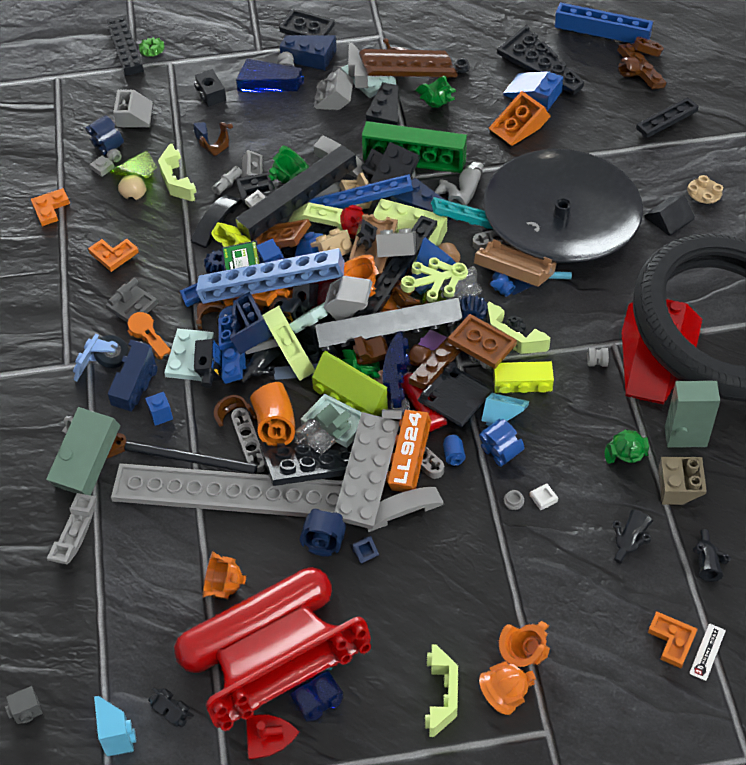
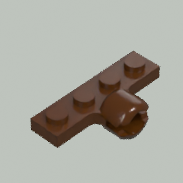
M633 44L619 45L617 51L624 57L621 59V62H625L618 65L620 75L623 77L639 75L651 89L665 87L667 82L662 78V75L633 47Z
M448 338L435 350H430L419 344L414 345L408 354V363L418 369L409 377V384L424 390L438 378L444 368L462 350L448 343Z

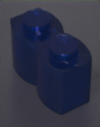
M329 671L320 674L310 683L301 686L291 694L293 703L306 722L317 720L322 716L324 710L337 707L344 698L343 691Z

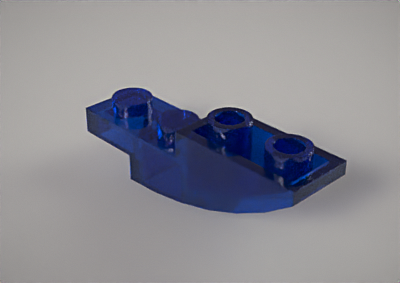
M402 331L397 332L388 348L382 374L383 385L387 387V393L391 392L394 408H402V400H405L404 388H401V383H404L403 374L407 373V366L410 365L409 354H406V349H409L408 339L404 338Z

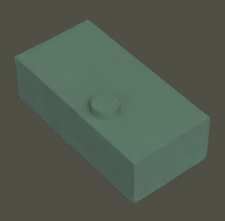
M717 381L675 382L665 424L667 447L708 446L720 404Z
M78 407L46 480L55 487L76 494L80 493L91 496L121 425L112 417Z

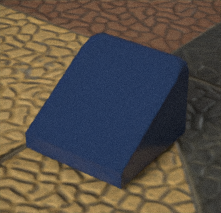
M194 123L195 136L198 139L203 136L208 143L206 123Z
M371 536L350 544L360 563L379 555Z

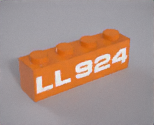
M405 410L404 416L400 419V433L395 438L396 450L391 456L392 467L386 477V481L393 491L405 492L417 487L432 421L428 412Z

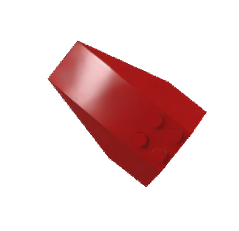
M666 299L667 308L674 324L681 334L697 347L702 318L687 303ZM632 302L628 305L621 332L625 396L664 405L678 379L655 359L644 343L635 321Z

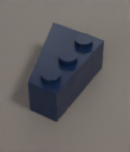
M336 35L285 36L280 44V54L282 52L291 53L294 58V64L326 70L337 50Z
M416 178L411 180L413 191L390 196V201L433 212L431 205L433 197L443 199Z
M250 292L233 301L232 316L234 322L231 323L233 334L230 335V339L241 355L256 345L267 341L273 334Z
M131 339L128 344L131 346L128 356H123V368L121 373H116L108 392V397L112 406L132 412L135 405H138L143 391L147 390L152 376H155L157 365L151 345Z

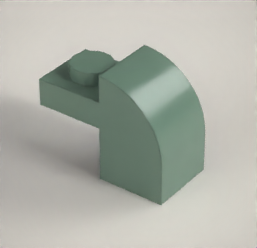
M330 403L312 419V422L328 438L337 440L351 428L347 422L351 414L345 410L340 415Z

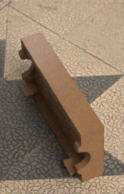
M373 214L362 215V220L364 219L378 228L376 235L381 234L380 231L393 229V233L397 232L398 220L387 217L385 220H378ZM356 236L349 260L362 255H372L375 261L374 266H376L379 272L375 276V279L378 280L387 266L389 257L377 256L376 238L372 243V247L366 252L364 251L365 246L363 244L357 247L356 243L360 238Z
M495 239L487 243L485 250L480 248L475 253L474 264L535 286H540L555 273L556 262L552 263V259L543 257L544 259L542 260L532 257L513 247L501 245V242Z

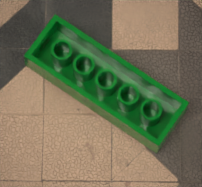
M366 121L362 133L363 160H367L372 148L385 153L391 142L421 156L416 166L417 168L462 173L464 170L467 135Z

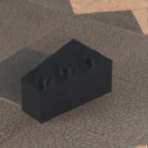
M382 82L366 113V121L398 125V85Z

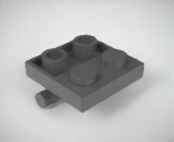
M133 278L127 284H123L115 291L116 294L106 304L107 310L127 323L130 316L134 313H149L158 304V300L136 286L139 283L136 278Z

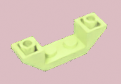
M170 144L158 160L160 173L170 195L195 201L194 193H196L194 183H190L188 177L177 180L176 176H172V169L180 167L179 160L181 156L178 149L175 150L173 144Z
M309 202L295 210L289 222L309 219L312 222L336 226L341 231L343 229L340 223V215L343 209Z
M491 302L487 303L488 324L517 339V345L513 350L520 354L547 352L549 350L550 337L547 334L534 329L527 337H524L521 333L510 329L503 323L504 310L500 306L494 305Z
M277 306L263 314L271 333L298 379L301 381L313 374L315 368L291 329L281 308Z
M432 645V653H427V666H431V674L445 675L444 687H449V694H444V707L430 706V715L425 716V728L430 729V737H435L457 717L458 665L437 645Z

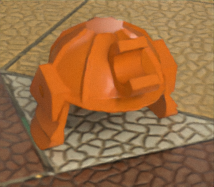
M362 255L345 262L344 276L370 279L372 286L369 297L376 294L374 291L376 290L374 287L375 276L379 272L376 266H374V257L372 255Z
M212 551L206 570L202 597L213 595L215 598L228 599V596L234 594L241 584L245 585L246 576L242 575L239 566L235 563V559L225 556L221 557Z
M543 621L539 622L538 625L529 624L520 629L509 624L506 625L499 638V649L503 658L509 664L517 667H524L530 664L538 665L545 660L550 651V648L546 646L548 633L545 632L549 625Z
M505 661L490 667L491 671L483 672L479 677V683L485 698L492 707L502 714L510 715L515 711L516 706L518 707L525 702L524 695L527 693L529 686L535 685L534 680H536L533 671L524 674L523 670Z

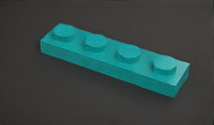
M433 197L431 201L433 213L438 216H446L454 220L468 222L472 225L476 224L487 229H493L484 210Z

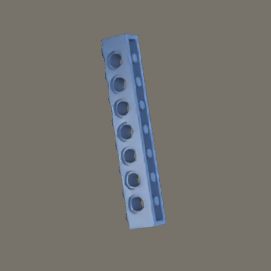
M332 249L200 275L196 291L204 304L240 297L248 292L256 294L340 278L344 276L345 262L340 249Z

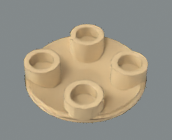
M701 175L698 179L689 183L687 191L698 202L714 203L722 197L723 186L709 180L707 176Z

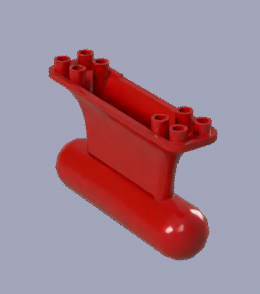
M313 567L302 569L185 631L177 639L174 646L175 658L178 664L187 672H204L219 663L221 665L224 675V688L212 695L206 703V709L215 727L227 731L233 727L236 720L252 717L254 710L260 708L266 702L329 667L331 668L339 663L343 665L349 663L352 656L358 652L365 654L371 649L369 629L362 617L352 618L341 625H331L313 613L330 601L332 594V584L327 574Z

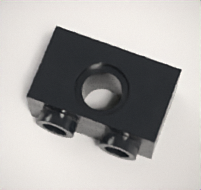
M213 69L195 74V89L200 91V97L202 101L207 103L208 107L227 101L225 88Z

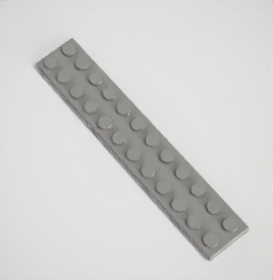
M120 463L111 499L113 502L307 517L312 509L334 513L343 481L321 479L272 486L269 475Z

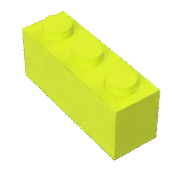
M552 361L500 363L493 372L495 393L548 392L553 390Z

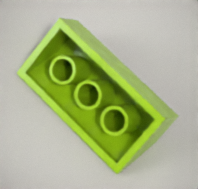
M327 351L323 352L312 376L313 389L318 394H326L360 412L382 417V409H388L387 387Z

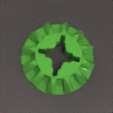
M147 38V40H142V43L139 44V51L145 56H156L164 50V43L160 38Z

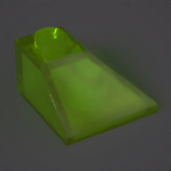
M146 150L113 168L110 172L111 174L122 176L136 175L140 178L144 176L146 179L154 174L153 170L157 169V166Z

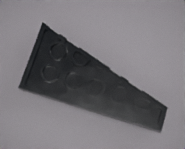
M527 24L497 48L498 55L531 73L549 71L563 76L562 89L572 95H575L584 87V81L574 71L569 70L566 67L567 64L564 61L561 62L558 59V55L545 42H541L535 32L532 33L529 30L530 27Z
M260 442V450L272 486L344 476L351 451H347L348 448L340 447V450H329V446L298 444L296 447H286L285 443H277V446L267 445V442Z

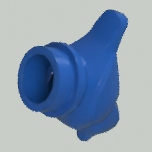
M495 271L490 285L496 291H499L501 295L509 296L515 289V285L512 281H509L507 275Z

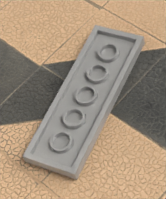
M361 413L335 512L343 516L342 520L345 523L373 530L399 428L398 421Z

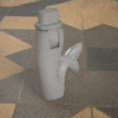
M472 162L471 165L462 171L459 177L460 191L454 184L440 179L435 193L441 195L448 192V201L467 206L475 194L484 165Z

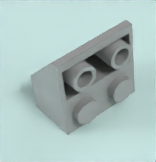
M340 68L335 72H331L325 80H321L317 84L314 107L316 109L340 110L351 100L354 79Z
M117 90L113 112L116 126L150 127L153 102L135 90Z
M411 228L399 229L397 233H393V229L380 231L381 234L376 235L378 257L416 254V231H411Z
M342 276L330 284L323 308L336 320L350 318L353 313L365 309L368 305L372 281L370 279Z

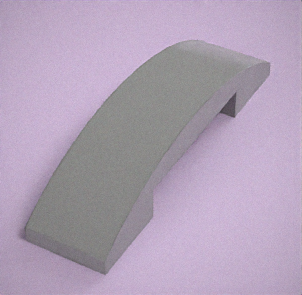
M417 488L381 501L373 530L387 526V521L419 509L424 508V511H428L444 505L437 488Z
M76 494L70 507L71 515L59 541L54 542L47 557L48 561L68 564L73 559L90 525L97 500L96 496Z

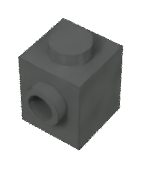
M32 686L6 696L9 704L5 706L9 718H14L17 724L27 723L34 717L43 714Z

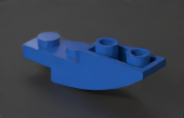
M232 314L218 318L219 347L222 350V380L225 384L243 379V369H246L245 352L240 355L230 339V335L233 334L231 323L234 322Z

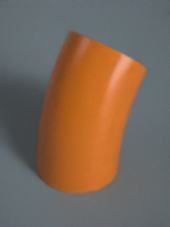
M269 383L257 389L250 397L258 421V436L262 442H267V445L277 446V443H285L286 446L294 439L295 419L292 405L283 383Z

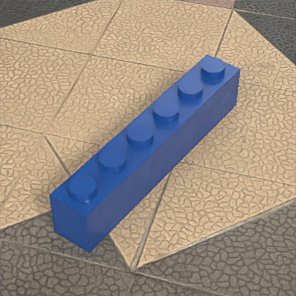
M565 3L559 4L555 17V28L628 43H634L637 37L650 40L653 21Z

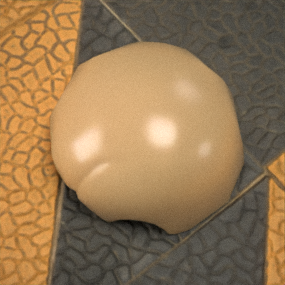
M128 175L120 181L118 191L126 199L133 197L137 200L145 194L146 185L140 177Z

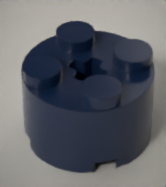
M107 115L100 117L85 127L87 133L91 136V143L94 147H99V151L103 156L107 155L109 150L116 149L124 143L120 131H116L114 128L115 124Z
M312 509L306 517L301 532V545L303 547L306 545L309 548V552L319 556H331L332 552L335 551L338 553L346 530V525L342 520L343 516L337 512L331 513Z

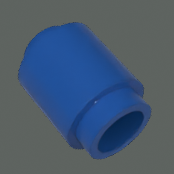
M457 435L447 436L443 443L446 462L452 465H459L466 458L462 440Z

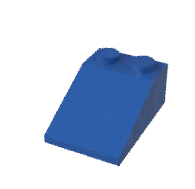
M549 71L518 73L503 95L515 99L523 91L543 105L548 111L562 92L563 76Z

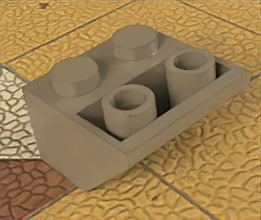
M661 457L658 474L662 505H683L706 494L702 457Z

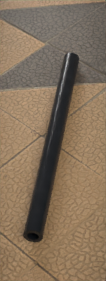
M127 441L125 444V451L256 474L258 468L257 464L130 441Z

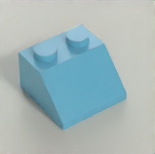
M100 696L94 697L98 739L106 756L134 751L133 743L136 742L135 729H132L131 720H127L123 711Z

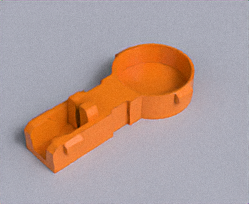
M144 312L134 313L128 319V333L136 338H142L148 345H151L154 356L157 359L162 360L164 355H170L171 349L153 329L154 320L152 317Z

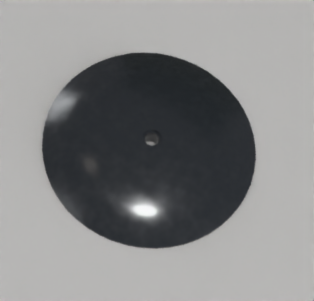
M546 149L520 155L505 163L493 174L484 193L485 214L494 231L515 249L542 260L544 259L543 257L552 259V262H588L617 252L636 235L643 216V203L640 193L632 180L622 170L600 157L575 150ZM527 222H534L538 224L539 231H535L534 229L537 227L532 226V224L528 225Z

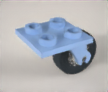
M95 333L92 339L89 338L87 340L83 354L79 353L76 358V365L73 369L75 373L74 381H78L89 361H97L106 368L121 366L124 363L122 362L123 356H128V347L125 341L115 335H106L98 339L99 335Z

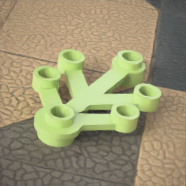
M431 258L428 267L420 262H414L411 269L416 275L424 273L429 276L419 279L405 276L402 278L400 286L404 292L410 293L414 291L415 287L434 283L426 296L427 301L433 303L438 299V292L444 280L451 278L450 283L445 286L443 295L447 298H452L458 281L467 277L468 270L463 263L449 265L437 258ZM440 268L446 272H439L437 269Z

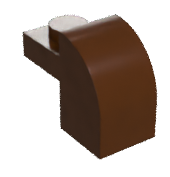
M381 335L369 340H365L362 336L354 338L356 345H353V349L356 353L358 364H373L391 358L387 342Z

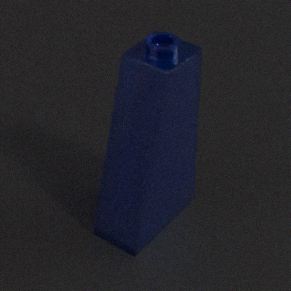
M247 58L236 78L238 92L298 91L300 85L304 83V75H302V68Z

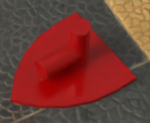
M252 715V717L247 719L248 759L271 756L283 750L295 739L299 731L289 722L279 717Z

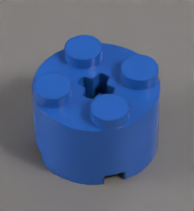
M498 419L479 434L483 442L481 448L486 454L491 453L494 456V461L500 467L524 450V443L522 439L517 440L515 436L517 434L516 430L504 419L501 421Z

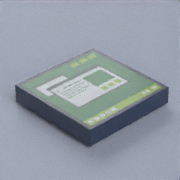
M257 240L222 247L224 269L230 270L261 264L260 255L256 247L258 245Z

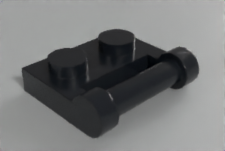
M270 172L236 179L243 206L246 205L245 199L249 197L246 194L254 193L257 190H269L262 193L267 197L275 191L273 181L268 177Z

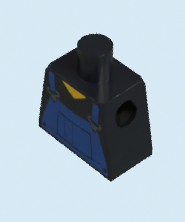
M213 339L195 341L194 371L202 378L201 386L205 388L212 387L213 381L222 379V350Z

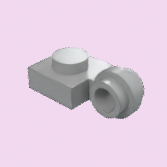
M117 149L109 150L107 158L102 155L90 164L91 170L103 177L114 168L113 162L120 161V151Z

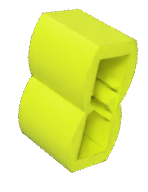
M217 222L211 232L213 238L221 242L223 247L251 242L248 237L241 235L238 228L232 225Z

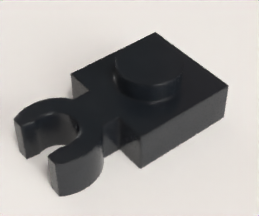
M364 219L358 225L356 236L360 239L356 245L359 247L363 244L365 246L364 251L367 252L375 241L378 228Z

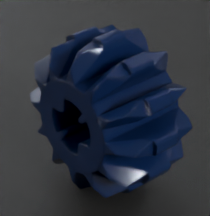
M220 248L218 251L212 250L211 254L208 253L206 255L204 266L207 274L225 271Z
M469 294L468 297L462 296L459 299L463 320L469 314L480 320L486 318L488 305L483 297L478 298L477 295L472 296Z

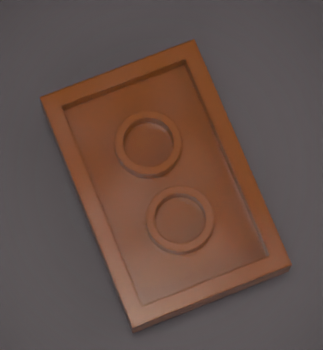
M309 219L275 224L254 241L257 240L259 245L273 238L279 248L295 247L307 233L311 223Z
M469 314L448 337V343L496 369L517 345V339Z

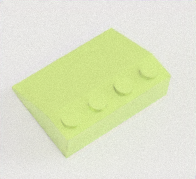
M382 198L373 214L378 220H385L387 217L398 220L397 232H399V229L411 228L412 230L421 215L437 220L438 226L428 239L437 247L441 244L447 232L446 216H438L430 211Z

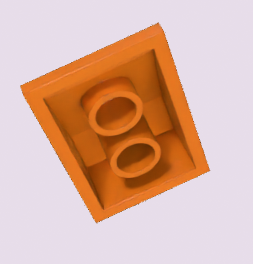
M521 91L492 123L489 130L513 146L539 130L551 116L543 105Z

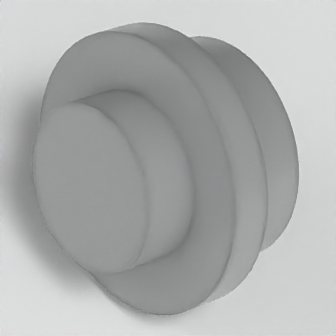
M511 490L504 496V504L511 510H518L524 504V497L519 491Z

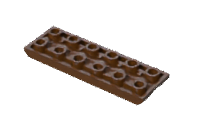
M363 49L359 52L368 76H458L446 51Z

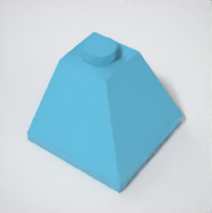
M491 393L486 398L481 421L486 422L488 426L498 419L500 421L502 419L508 421L523 412L529 405V401Z

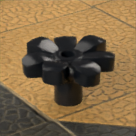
M510 316L508 320H503V323L510 329L521 334L526 329V324L522 323L523 319L521 317Z

